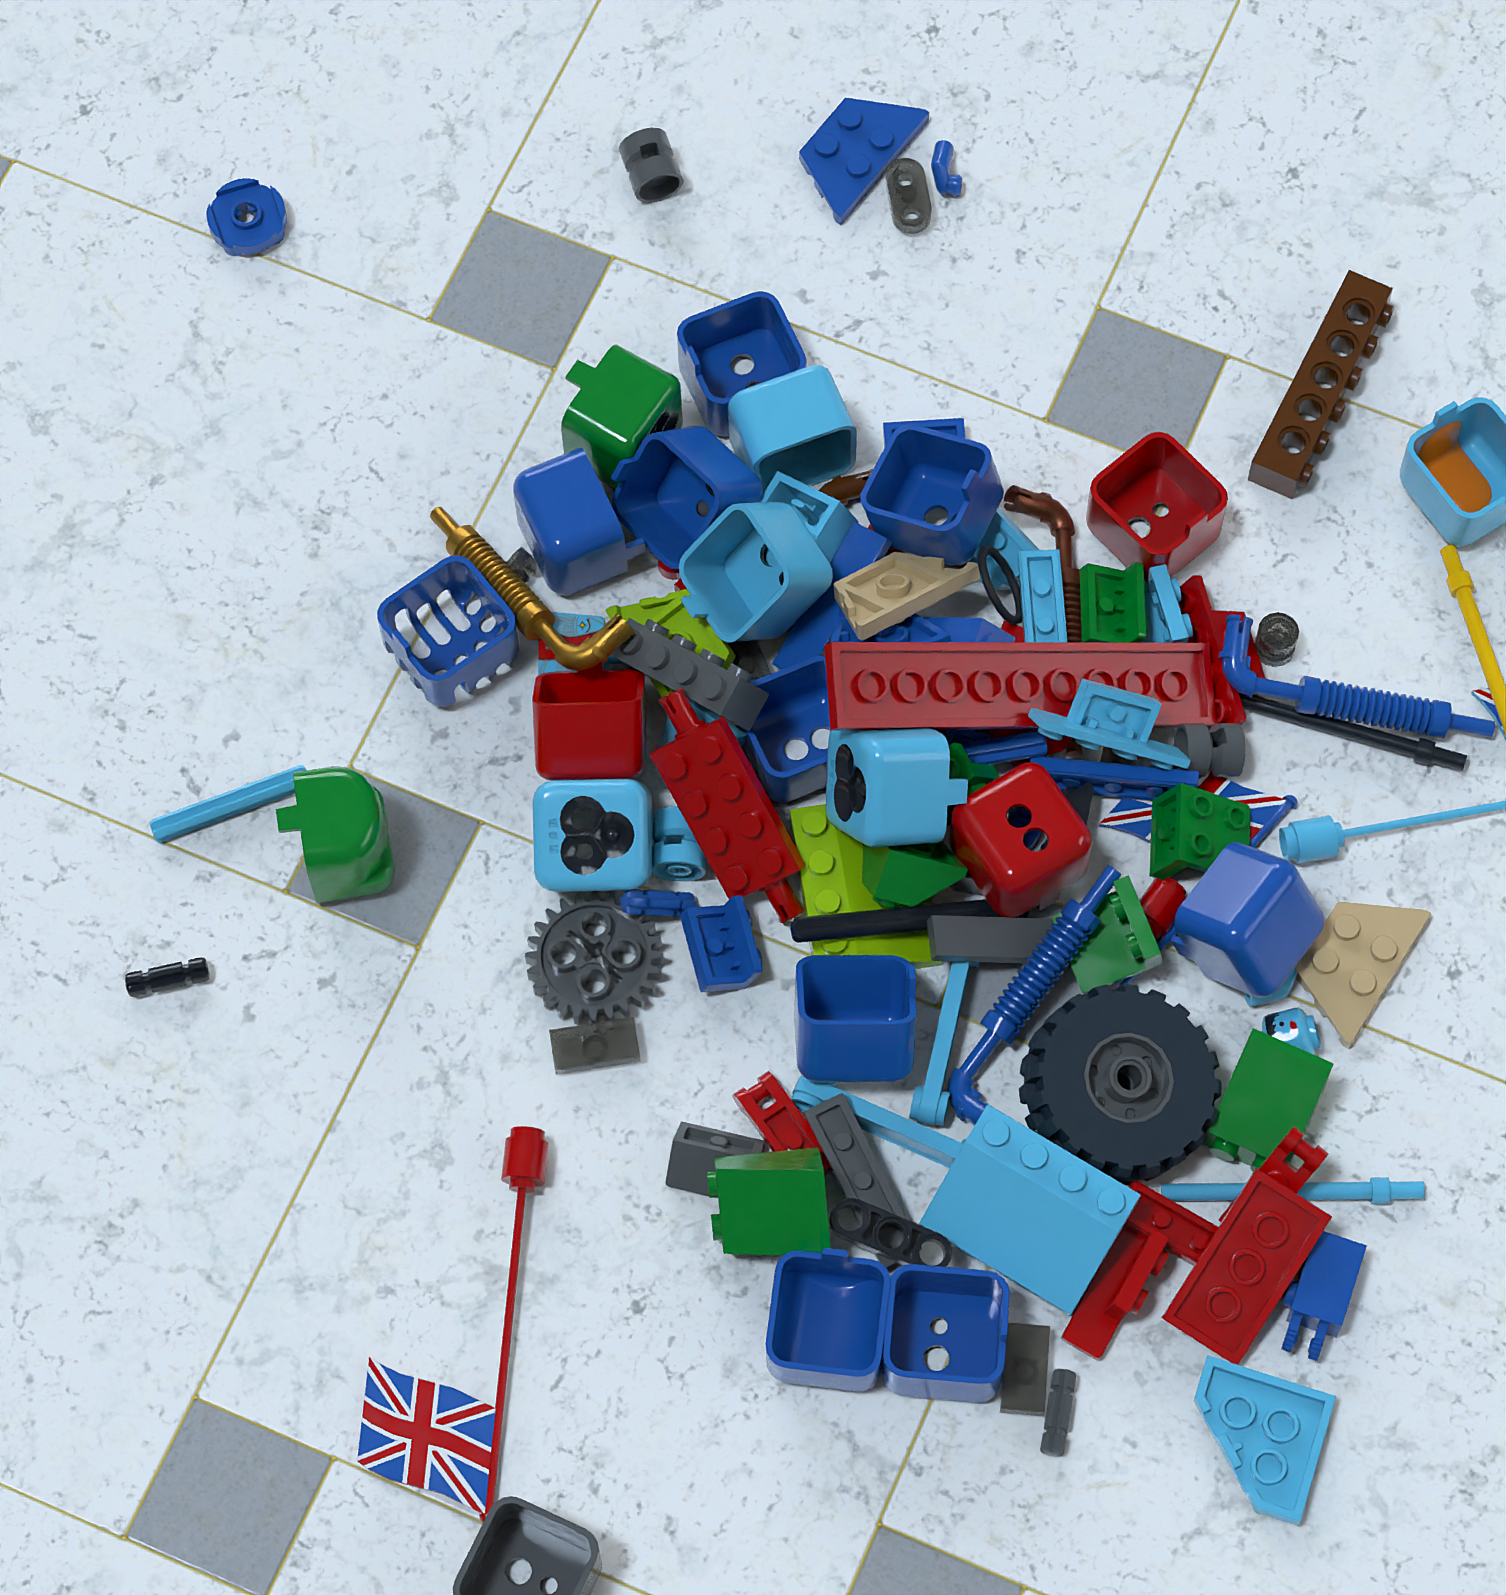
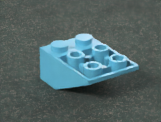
M779 471L775 474L759 502H783L789 504L796 511L829 563L835 556L854 521L859 523L839 500ZM766 546L764 549V559L768 565L773 567L777 564V561Z

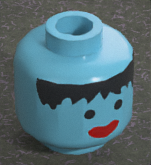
M1292 1008L1264 1016L1261 1032L1315 1055V1049L1321 1048L1320 1036L1313 1015L1307 1016L1302 1009Z

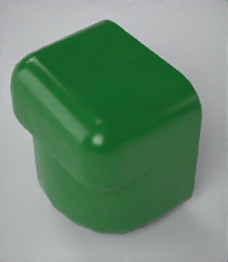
M330 766L293 772L297 805L276 809L279 833L301 832L306 870L316 903L378 894L387 890L393 882L395 867L386 807L381 792L375 786H372L364 775L350 767Z

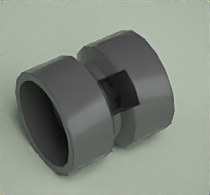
M652 127L633 132L620 143L619 152L626 171L629 173V180L635 196L639 201L647 203L662 201L680 190L684 180L676 159L673 158L674 153L664 130Z
M1179 723L1176 727L1173 746L1183 752L1191 762L1188 768L1174 765L1175 769L1199 771V777H1205L1208 771L1211 772L1213 777H1239L1245 763V737L1239 723H1213L1210 729H1208L1205 723Z

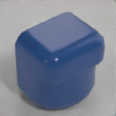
M823 1248L822 1253L798 1250L784 1254L778 1260L775 1268L765 1343L766 1362L770 1374L779 1381L791 1384L856 1392L865 1391L873 1387L879 1379L883 1358L885 1325L891 1284L887 1268L879 1261L873 1259L850 1257L848 1250Z

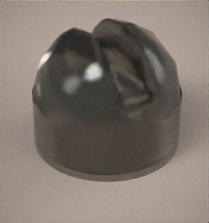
M523 547L519 548L506 562L510 569H513L514 573L518 575V578H521L525 583L530 581L528 574L534 576L537 573L535 559Z

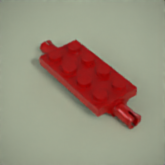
M677 689L675 693L671 692L659 700L677 732L674 735L675 739L655 749L649 755L728 899L738 895L743 897L756 890L764 891L779 918V922L784 923L788 920V917L792 919L804 911L786 878L800 871L805 866V863L725 717L723 716L710 723H705L704 720L699 721L684 693V689Z

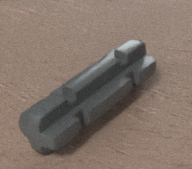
M1057 1368L1052 1374L1050 1388L1053 1391L1049 1393L1044 1430L1046 1432L1042 1435L1040 1447L1041 1453L1048 1456L1061 1457L1065 1450L1067 1437L1064 1434L1068 1431L1073 1396L1070 1393H1074L1077 1377L1074 1371Z

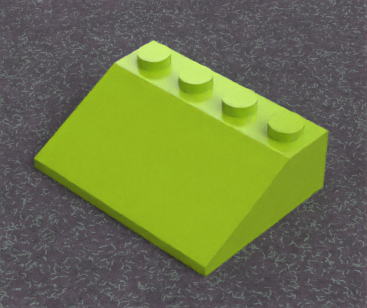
M826 804L790 809L791 838L805 863V866L800 871H797L805 916L891 908L875 902L872 899L873 895L863 885V843L837 829L829 822L826 814ZM929 897L915 906L932 904L931 898ZM898 903L896 908L909 906ZM928 930L809 942L811 956L894 955L906 959L911 965H915V969L942 965V961H931Z

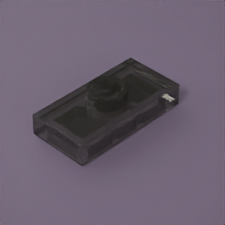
M634 1017L549 1030L556 1075L641 1062Z
M1008 1323L1005 1364L1001 1384L1000 1413L1044 1416L1050 1326Z

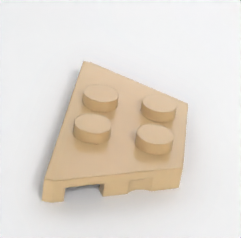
M894 552L835 582L834 596L857 638L863 641L894 624L901 623L905 618L924 608L933 606L943 598L980 580L978 564L973 562H967L965 567L961 569L944 568V558L917 557L913 554Z
M1337 902L1325 921L1321 934L1296 967V979L1303 989L1313 996L1314 1005L1323 1018H1328L1340 1036L1338 1040L1345 1048H1350L1431 916L1429 911Z

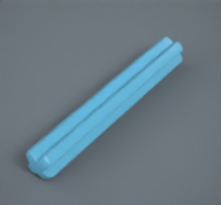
M298 765L154 818L150 821L153 836L157 842L161 843L294 794L293 772L305 771L306 768L304 765Z

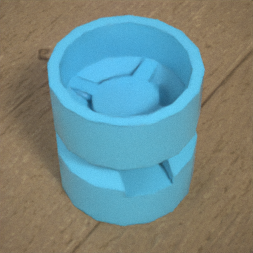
M678 806L666 807L656 811L653 818V840L657 844L653 846L652 874L670 881H692L702 878L706 874V857Z

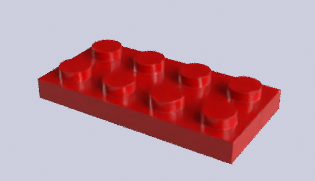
M1255 1168L1161 1318L1224 1359L1238 1365L1332 1216Z

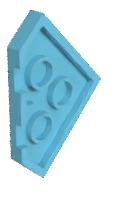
M1207 1355L1193 1400L1253 1510L1256 1513L1299 1526L1336 1396Z

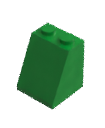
M1253 1028L1218 1106L1215 1122L1208 1129L1204 1146L1211 1148L1210 1152L1222 1160L1233 1162L1236 1159L1251 1166L1252 1172L1255 1168L1259 1169L1293 1126L1305 1134L1324 1092L1334 1063ZM1290 1152L1285 1160L1291 1164L1295 1154Z
M819 1147L714 1158L715 1171L707 1172L709 1198H718L719 1214H711L713 1241L722 1240L723 1254L784 1255L790 1251L798 1250L822 1253L823 1248H831L824 1169Z

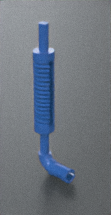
M1228 615L1226 618L1227 625L1223 651L1219 652L1218 659L1222 661V671L1227 682L1241 694L1252 697L1254 693L1295 701L1296 712L1314 715L1317 712V716L1324 714L1325 717L1330 718L1332 715L1333 719H1338L1340 716V719L1343 721L1346 719L1349 722L1355 720L1356 723L1363 721L1365 725L1371 722V726L1378 724L1379 727L1384 728L1386 725L1387 729H1392L1394 726V730L1397 731L1400 729L1403 732L1409 730L1410 733L1417 731L1419 735L1425 732L1426 736L1441 739L1445 738L1448 729L1492 737L1494 734L1495 721L1451 713L1450 702L1439 700L1430 702L1429 698H1425L1422 701L1421 697L1414 699L1412 695L1409 697L1406 694L1399 696L1396 692L1391 695L1390 691L1383 693V690L1379 689L1376 692L1375 688H1371L1368 691L1367 687L1360 689L1358 685L1352 687V684L1345 686L1342 682L1337 685L1336 681L1329 683V680L1326 679L1321 682L1320 678L1303 676L1300 679L1299 685L1258 678L1256 673L1249 669L1251 657L1247 656L1253 619L1244 616L1243 621H1240L1241 615Z
M1107 865L1080 903L1071 898L1060 912L1062 917L1055 918L1057 924L1052 923L1050 925L1052 930H1047L1045 932L1047 937L1042 936V943H1037L1036 947L1038 950L1031 951L1033 957L1028 956L1026 958L1028 963L1021 965L1023 970L1018 969V976L1012 977L1014 983L1007 984L1009 990L1004 989L1002 991L1004 996L997 998L999 1003H993L995 1010L989 1009L979 1024L987 1029L986 1033L959 1069L954 1068L949 1078V1099L952 1107L956 1110L957 1118L961 1121H968L975 1126L988 1104L981 1099L983 1095L974 1089L976 1082L973 1078L1001 1040L1011 1046L1020 1033L1019 1027L1025 1026L1023 1020L1029 1021V1014L1035 1013L1033 1007L1040 1006L1038 1000L1043 1001L1045 999L1043 994H1049L1047 987H1054L1053 981L1059 980L1057 974L1062 975L1064 973L1062 967L1067 968L1069 966L1067 961H1073L1072 954L1077 955V948L1083 947L1081 941L1086 942L1088 940L1086 934L1092 935L1100 924L1101 920L1094 912L1113 888V881L1118 880L1122 875L1110 865Z

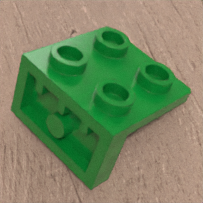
M1184 783L1178 784L1153 799L1149 876L1164 880L1186 867L1206 872L1228 844L1240 842L1249 846L1250 807Z
M1129 875L1113 881L1115 891L1107 894L1094 912L1101 920L1100 924L1092 935L1086 934L1088 940L1086 942L1081 941L1083 947L1077 948L1078 954H1072L1073 961H1069L1083 994L1088 993L1094 987L1111 985L1163 964L1161 952ZM1061 913L1055 914L1052 919L1055 924H1057L1055 918L1062 917Z

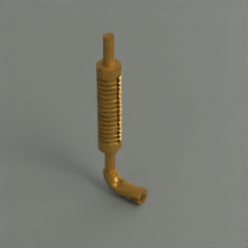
M436 507L431 511V520L448 537L446 541L447 552L451 556H462L471 561L512 610L517 629L529 640L541 638L554 652L556 662L565 668L581 671L592 668L600 662L604 664L614 650L635 634L625 620L616 613L603 628L590 639L587 638L579 646L567 643L553 628L555 623L553 613L542 601H539L540 598L535 596V593L527 587V584L521 578H518L514 570L510 569V566L502 560V557L489 546L488 542H485V539L471 525L459 526L442 507Z

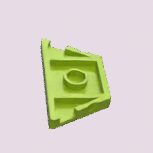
M687 589L668 593L667 596L662 598L654 596L640 599V603L623 607L617 605L610 606L605 610L610 619L616 613L625 622L631 618L645 625L647 619H650L670 630L666 638L672 640L676 633L697 645L694 653L700 655L704 648L724 659L725 662L722 668L725 670L729 669L736 657L728 643L716 635L706 618H692L681 602L684 596L690 595ZM648 676L662 698L671 692L675 693V690Z

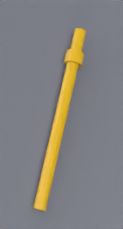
M1448 545L1440 550L1448 573L1446 583L1451 596L1457 598L1506 734V685L1472 593L1475 587L1470 573L1464 571L1456 546Z

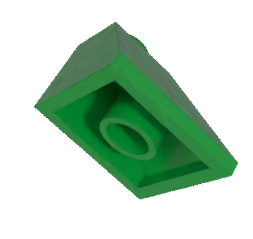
M943 841L886 847H869L863 844L862 883L873 895L872 899L883 906L896 908L899 903L913 907L963 879L968 871L967 867Z

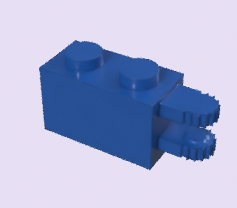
M1325 1231L1322 1232L1301 1265L1303 1268L1299 1281L1292 1280L1287 1287L1282 1305L1290 1307L1286 1319L1289 1324L1281 1347L1282 1350L1291 1352L1292 1348L1295 1347L1299 1335V1326L1316 1331L1308 1347V1358L1318 1361L1326 1335L1337 1338L1343 1325L1367 1245Z

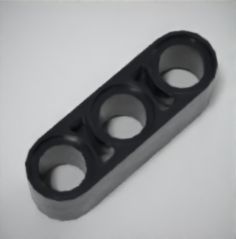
M842 1199L830 1213V1228L837 1237L901 1265H927L922 1261L919 1254L920 1247L925 1242H935L943 1251L941 1263L934 1266L947 1267L952 1259V1246L942 1234L860 1199ZM847 1207L856 1209L862 1218L860 1228L854 1231L843 1229L837 1219L840 1210ZM884 1225H895L900 1229L903 1237L900 1246L887 1248L881 1244L878 1234L880 1228Z

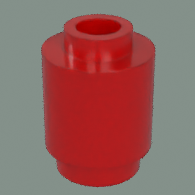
M1165 878L1164 880L1154 879L1139 899L1156 942L1159 937L1167 935L1173 927L1177 910L1186 899L1184 887L1171 878Z

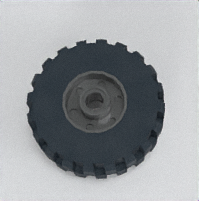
M1121 984L1117 989H1111L1109 985L1092 988L1086 994L1082 995L1079 993L1069 999L1051 1014L1034 1033L1028 1043L1029 1052L1022 1059L1019 1074L1024 1077V1084L1019 1088V1098L1021 1104H1027L1030 1113L1025 1117L1029 1129L1032 1131L1037 1130L1039 1135L1126 1186L1134 1181H1149L1162 1175L1184 1161L1190 1153L1203 1143L1206 1138V1130L1214 1124L1218 1110L1214 1107V1102L1221 1097L1222 1081L1214 1077V1070L1220 1065L1216 1051L1209 1052L1205 1043L1209 1036L1202 1025L1196 1028L1187 1018L1190 1012L1180 1003L1173 1007L1165 1002V994L1153 989L1144 994L1139 992L1138 985Z

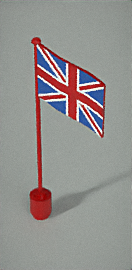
M528 1126L511 1128L510 1137L505 1139L501 1180L509 1184V1190L517 1192L495 1408L455 1388L400 1374L378 1363L370 1356L367 1370L357 1462L388 1480L442 1494L481 1513L479 1517L482 1522H484L490 1508L494 1505L525 1198L526 1193L535 1192V1187L545 1184L549 1143L545 1140V1131Z

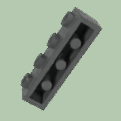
M631 618L628 619L626 623L633 629L635 634L614 650L611 654L613 657L675 691L683 688L686 697L750 731L769 696V693L750 683L754 675L732 663L728 670L723 669L724 659L704 648L700 655L694 653L697 645L676 633L672 640L666 638L670 630L650 619H647L645 625Z

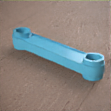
M950 961L952 962L925 1085L924 1087L916 1085L913 1094L909 1119L917 1120V1123L930 1126L935 1124L944 1125L950 1092L943 1091L969 969L970 966L978 967L980 962Z
M800 1076L792 1091V1102L803 1112L843 1092L862 1130L949 1169L966 1139H963L962 1142H958L836 1088L835 1082H812Z

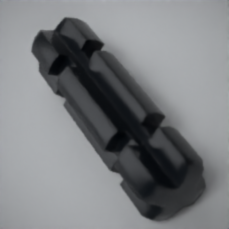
M200 957L190 959L188 964L184 965L181 961L148 968L147 973H143L142 970L127 973L125 975V985L129 996L136 997L145 995L147 990L151 989L154 993L186 986L188 981H192V984L205 982L209 979L210 974L206 959Z

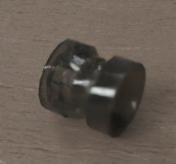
M1279 612L1270 613L1259 623L1255 646L1260 662L1272 667L1283 666L1294 656L1299 628L1291 616Z

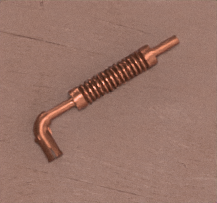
M1012 485L1007 489L1003 501L1013 504L1006 503L1004 508L1010 512L1021 513L1040 519V522L1048 525L1051 535L1055 537L1056 549H1059L1067 642L1082 643L1079 569L1073 568L1071 536L1075 534L1073 520L1067 509L1059 501L1053 499L1051 494L1045 492L1036 493ZM1072 738L1071 743L1066 747L1067 757L1075 758L1082 755V745L1075 742L1076 738Z

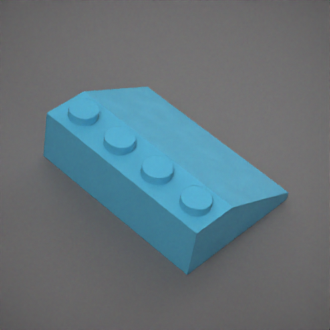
M987 1104L921 1218L919 1225L942 1234L954 1247L1071 1316L1141 1195Z

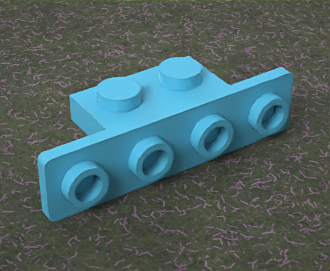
M1082 678L1067 717L1031 708L1028 715L1039 726L1038 732L1052 739L1062 740L1063 735L1076 738L1075 742L1089 749L1099 750L1100 745L1112 748L1113 753L1126 759L1135 760L1137 755L1149 758L1148 761L1167 770H1172L1173 765L1188 768L1191 762L1177 747L1148 739L1162 705L1155 698Z

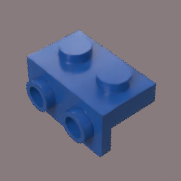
M741 895L732 896L725 905L690 907L680 914L700 992L746 989L762 973V955L760 950L756 948L751 930V915L745 908Z

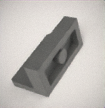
M681 1121L672 1141L665 1184L668 1187L709 1196L707 1172L715 1171V1157L763 1153L765 1141Z

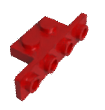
M1192 575L1179 586L1181 601L1178 602L1181 614L1187 613L1192 625L1193 637L1188 638V643L1210 644L1216 723H1239L1242 725L1246 722V715L1239 693L1227 682L1222 671V661L1218 657L1219 652L1223 651L1227 616L1241 615L1240 621H1243L1246 615L1242 611L1212 610L1202 576ZM1250 632L1247 656L1251 657L1249 669L1256 673V677L1266 679Z
M1123 1226L1061 1336L1062 1341L1098 1360L1103 1355L1120 1321L1129 1311L1136 1315L1149 1293V1291L1142 1288L1149 1274L1157 1277L1169 1256L1168 1253L1163 1251L1169 1237L1153 1229L1144 1238Z

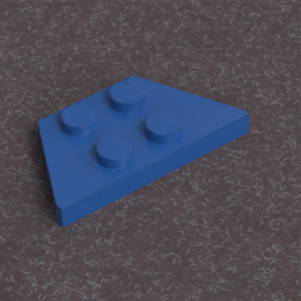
M845 97L799 151V161L806 173L814 179V186L821 198H825L833 211V218L836 223L841 225L926 125L929 121V111L921 108Z

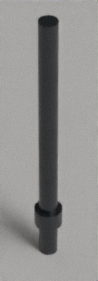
M1239 693L1243 709L1414 757V762L1429 766L1430 762L1460 771H1463L1467 755L1435 746V741L1421 737L1419 741L1346 720L1343 721L1339 718L1333 719L1332 716L1330 718L1325 717L1324 714L1317 716V712L1314 715L1296 712L1295 706L1255 694L1249 697Z

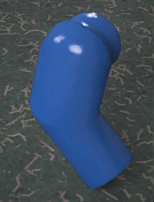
M941 140L935 144L930 165L936 189L945 197L947 194L958 196L961 193L962 177L958 174L950 175L954 147L949 141Z

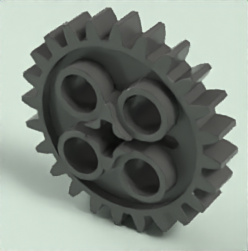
M593 891L591 900L587 902L577 892L575 895L576 904L572 906L561 898L559 900L561 912L557 914L555 911L547 908L545 913L549 923L536 921L534 926L539 936H529L527 939L528 947L535 950L525 953L526 964L532 965V967L527 969L528 980L537 981L533 985L535 996L546 993L543 999L546 1009L558 1003L557 1014L560 1019L569 1011L573 1012L574 1024L576 1025L580 1023L584 1015L590 1017L592 1027H596L598 1018L602 1015H605L608 1023L612 1025L614 1024V1012L617 1011L628 1019L630 1017L629 1005L632 1003L642 1009L644 1007V999L641 993L654 995L655 986L650 980H661L662 978L661 969L656 967V965L664 963V956L662 952L655 951L662 947L661 936H651L656 931L654 921L643 923L645 915L625 914L622 905H616L615 893L613 892L609 894L605 902L600 901L597 891ZM593 924H599L606 928L602 934L597 936H591L584 932L587 927ZM573 933L580 939V943L578 944L572 938L567 937V935ZM586 950L594 958L602 955L604 967L594 958L587 962ZM564 952L575 956L572 962L564 965L554 961L558 954ZM623 952H628L635 956V959L629 964H619L614 960L616 955ZM608 972L618 979H622V982L619 984L615 983L610 978ZM594 980L605 984L604 988L596 993H590L583 989L586 983Z

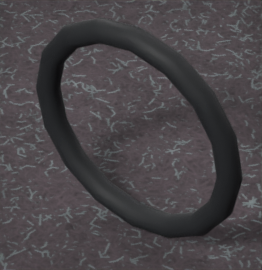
M990 545L982 546L978 553V569L987 595L996 611L1005 621L1012 625L1022 622L1020 587L1015 575L997 549ZM987 554L994 558L1006 576L1015 601V616L1010 614L1004 607L993 587L987 568Z

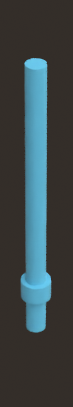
M1371 1177L1370 1182H1306L1297 1194L1306 1200L1370 1199L1371 1204H1389L1390 1199H1424L1425 1186L1424 1181L1390 1182L1389 1177ZM1246 1183L1161 1184V1194L1172 1201H1233Z

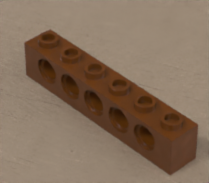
M1348 270L1251 461L1248 481L1290 499L1293 498L1298 486L1306 488L1315 468L1310 462L1315 453L1322 456L1329 442L1331 433L1326 432L1330 422L1338 424L1347 405V401L1343 400L1347 389L1351 391L1356 389L1363 373V369L1359 368L1363 357L1370 360L1379 341V337L1375 336L1378 327L1386 328L1395 308L1394 305L1389 303L1393 291L1392 287ZM1357 319L1364 324H1354L1349 320ZM1333 351H1343L1347 356H1338ZM1324 382L1331 385L1332 387L1322 388L1318 386L1316 383ZM1308 414L1315 417L1316 420H1305L1300 415ZM1284 447H1295L1300 452L1290 453Z

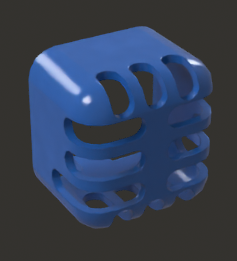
M449 556L441 560L387 597L377 610V619L386 651L394 653L399 667L403 671H409L412 683L417 689L424 690L425 699L434 706L446 707L456 702L454 690L458 685L465 692L470 693L476 689V684L483 677L490 679L496 675V670L504 663L510 665L517 657L519 651L516 621L512 610L474 564L462 556ZM448 590L456 606L469 620L470 627L467 630H457L442 612L437 603V597L443 591ZM476 594L481 602V607L477 613L470 615L466 613L465 607ZM428 604L435 618L450 635L451 638L447 644L440 645L435 642L423 627L417 616V611L421 606ZM403 609L406 610V615L412 627L431 651L430 655L426 658H418L412 652L410 644L396 628L395 616ZM491 612L496 621L495 626L491 631L483 632L479 628L480 623ZM478 643H487L486 645L478 649L476 652L474 651V648ZM458 657H467L457 665L454 664ZM440 670H446V671H447V672H445V673H443V674H441V675H435V673H436L437 671H440Z

